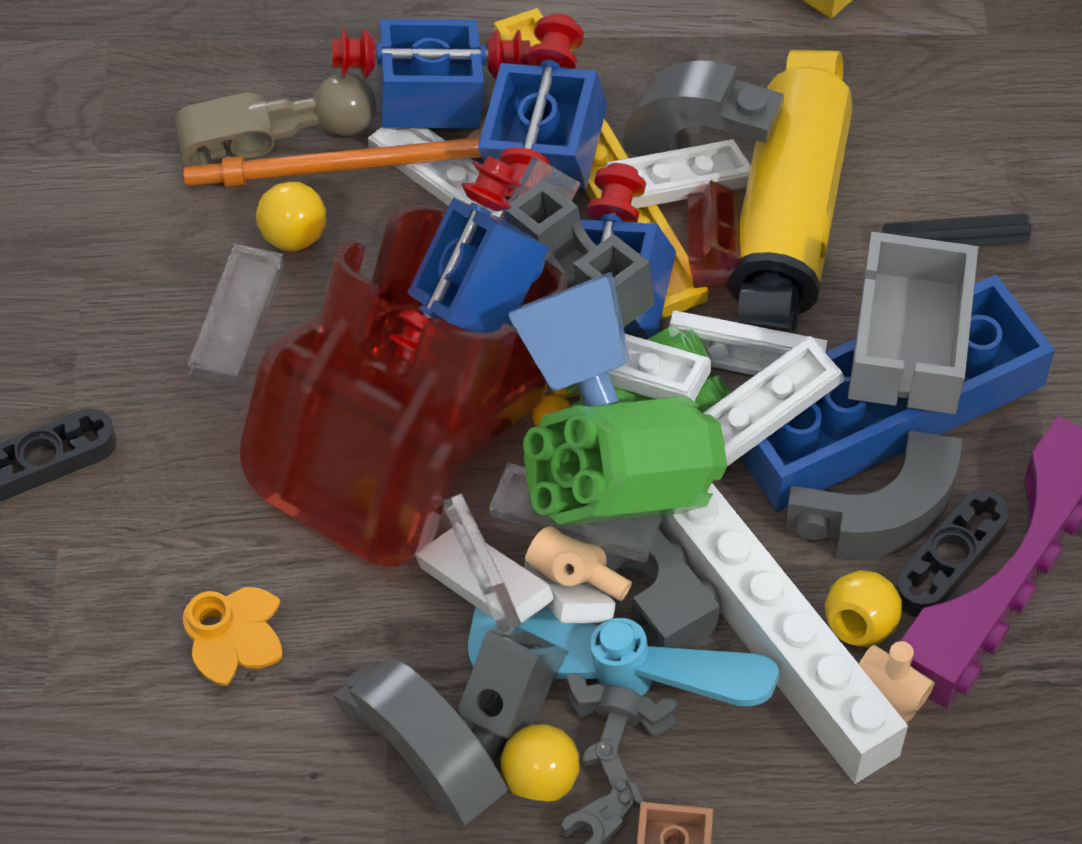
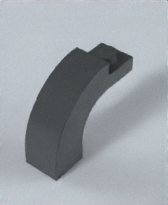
M688 61L668 66L656 73L646 84L626 124L623 136V150L637 156L676 150L686 128L692 126L713 127L767 143L783 108L784 94L737 80V66L726 63Z
M909 430L899 475L889 485L872 493L849 495L791 486L784 532L795 533L809 540H821L824 538L837 540L835 559H874L906 549L927 535L944 514L951 498L959 467L962 438Z
M393 656L383 664L375 661L371 665L356 670L348 678L347 684L333 694L343 713L372 727L393 745L416 774L435 809L451 819L466 826L509 791L491 758L458 713L423 677Z

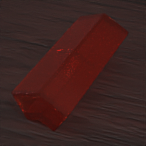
M712 180L709 181L703 192L688 194V261L694 288L726 284L741 260L738 191Z

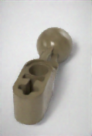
M339 73L325 79L318 86L313 98L295 102L282 98L265 102L260 95L241 93L188 105L177 112L174 123L182 161L185 166L222 163V158L243 156L244 160H252L269 153L274 146V140L292 137L301 128L320 124L325 130L338 136L355 135L363 131L372 121L375 114L376 101L374 93L366 81L349 73L346 74L345 78H342V74Z

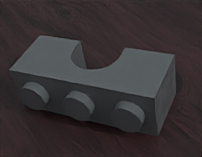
M542 180L511 202V209L504 210L507 222L549 247L544 257V267L541 275L561 291L612 272L623 327L655 305L650 262L614 234L596 246L588 237L581 224L578 206L545 180Z
M655 516L570 525L571 538L597 545L604 551L607 560L606 567L618 574L625 572L640 574L652 583L649 588L635 595L632 601L631 620L643 628L648 646L690 649L717 633L721 602L716 590L706 579L701 581L690 569L688 558L682 547L674 539L669 541L657 527Z

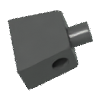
M515 627L511 631L507 628L487 631L458 706V714L474 723L471 731L481 743L492 762H495L505 738H511L519 730L534 724L568 653V650L520 627Z

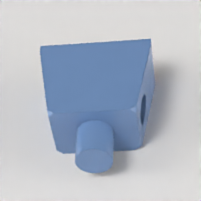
M612 272L514 308L508 313L512 324L553 391L577 383L585 406L609 405L619 401L608 371L626 365L629 361V353Z

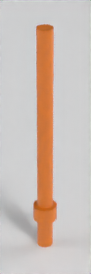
M480 137L255 160H244L243 156L222 158V163L185 166L184 181L186 186L224 183L225 187L246 186L247 180L481 157L478 149Z

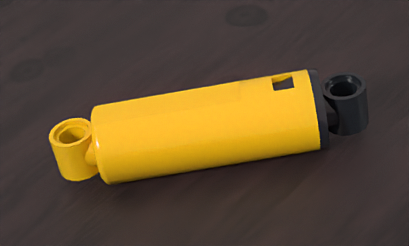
M790 50L786 71L777 74L767 87V89L783 93L784 101L783 108L767 143L756 140L727 283L732 297L738 301V323L795 334L799 314L810 310L818 300L852 115L851 92L848 85L843 82V60L840 51Z

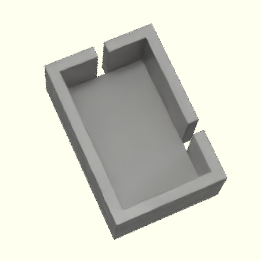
M871 231L864 270L848 399L896 406L898 397L908 398V408L956 414L965 379L978 246Z

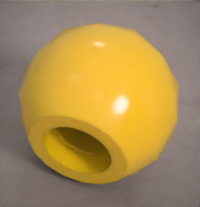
M284 182L275 185L263 194L257 207L256 222L263 238L282 251L296 252L308 248L320 239L326 226V207L320 195L311 187L301 182Z
M857 570L844 575L831 586L825 601V617L833 633L842 641L859 647L868 648L887 640L896 632L902 615L901 598L894 585L876 572Z
M548 724L530 725L516 732L506 743L500 758L501 775L509 791L517 796L537 801L550 802L560 800L572 789L580 770L579 752L573 739L562 729Z

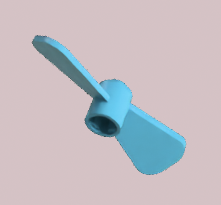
M545 606L517 626L568 650L555 679H567L569 673H575L585 679L597 678L598 684L603 686L615 685L631 689L641 696L648 691L652 680L736 706H754L767 701L772 696L779 680L777 664L769 657L761 654L648 646L643 628L633 620L626 618L610 619L599 626L592 623H561L552 611ZM477 607L474 611L468 640V653L473 667L487 631L506 628Z

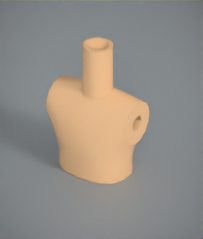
M552 525L543 528L536 535L525 556L526 562L558 584L574 586L589 582L619 601L624 599L632 585L631 581L606 567V555L599 546L564 535Z
M899 641L891 646L890 653L872 645L861 659L859 665L907 723L925 703L935 682L910 666L913 648L907 642Z

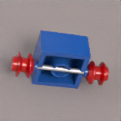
M380 19L379 44H376V49L375 40L367 28H364L360 38H349L345 28H342L341 38H332L331 58L332 68H341L342 78H345L349 68H359L363 77L367 78L373 71L375 59H377L382 128H480L484 85L482 66L486 64L487 70L492 77L497 79L501 63L529 65L527 55L531 46L530 40L521 39L520 30L516 31L512 40H502L499 31L494 30L487 40V46L480 45L477 20Z
M487 156L484 164L476 161L472 162L479 175L475 183H462L461 186L467 197L477 204L473 202L468 204L453 197L408 290V294L423 305L420 311L409 310L400 312L399 316L407 325L402 334L389 335V338L397 343L394 352L416 364L423 365L426 358L438 360L439 357L432 349L435 339H448L449 337L443 323L439 321L440 318L452 325L502 345L507 333L514 328L508 313L514 308L521 306L531 284L542 273L544 257L549 247L506 220L492 215L490 211L486 210V208L498 212L511 209V205L504 196L509 187L522 186L521 183L513 179L517 169L493 157Z

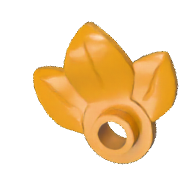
M243 587L228 596L214 591L202 592L196 595L184 610L183 625L188 637L194 641L192 659L198 671L211 682L227 686L235 676L239 665L250 669H261L279 662L283 657L282 646L278 636L266 621L278 610L280 599L268 591L255 587ZM209 617H217L221 620L214 625H202V622Z

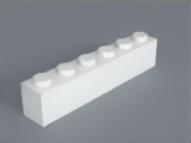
M712 483L707 493H713L707 507L676 515H662L661 532L668 541L674 539L679 543L688 558L690 569L700 581L706 579L714 587L721 602L719 612L750 652L769 657L777 664L779 670L777 686L852 782L856 784L900 756L908 725Z

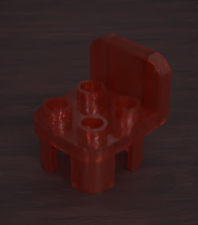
M428 204L406 206L396 211L390 217L385 228L372 281L359 274L365 252L364 245L354 239H349L337 248L320 315L276 341L261 360L240 443V461L243 472L252 488L265 501L366 561L382 567L400 566L430 544L439 525L455 468L538 406L544 399L548 387L546 379L518 334L517 329L507 323H504L499 330L491 333H473L452 325L442 318L438 319L435 317L423 326L413 362L394 352L397 343L391 340L389 335L402 334L407 325L399 316L400 312L409 310L420 311L423 305L409 295L408 290L447 211L446 208ZM544 260L542 273L531 284L521 306L567 289L568 284L563 273L553 264Z

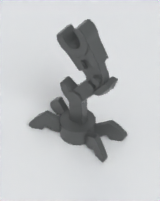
M569 673L567 675V683L570 688L568 701L576 715L581 718L597 712L601 718L607 720L601 740L591 745L585 751L583 765L590 766L600 763L612 791L577 812L568 815L561 824V833L567 838L574 831L585 829L592 834V838L584 844H607L623 828V820L635 805L636 808L640 809L641 802L646 801L641 786L629 780L618 756L626 726H635L640 723L652 737L667 733L676 726V718L671 714L677 709V701L662 698L656 704L649 697L641 696L639 693L625 687L615 685L603 686L601 684L587 686L584 677L575 673Z

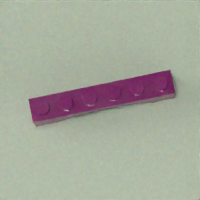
M1059 415L1031 454L1024 478L1028 500V531L1017 552L997 574L978 588L951 601L923 608L901 640L907 642L913 648L910 666L935 682L928 699L945 709L949 707L958 692L965 696L970 693L982 672L983 667L978 662L987 651L992 655L996 654L1010 630V626L1005 622L1011 613L1015 611L1021 615L1026 610L1037 590V586L1032 582L1040 571L1049 575L1064 549L1059 542L1065 533L1075 536L1082 526V428Z

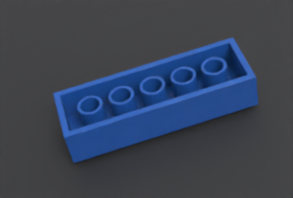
M993 275L974 284L965 379L956 414L908 408V398L898 397L896 406L848 399L855 339L825 352L842 371L845 381L739 458L775 511L778 512L788 507L791 486L825 490L903 453L909 430L941 435L1045 386L1055 349L999 277Z

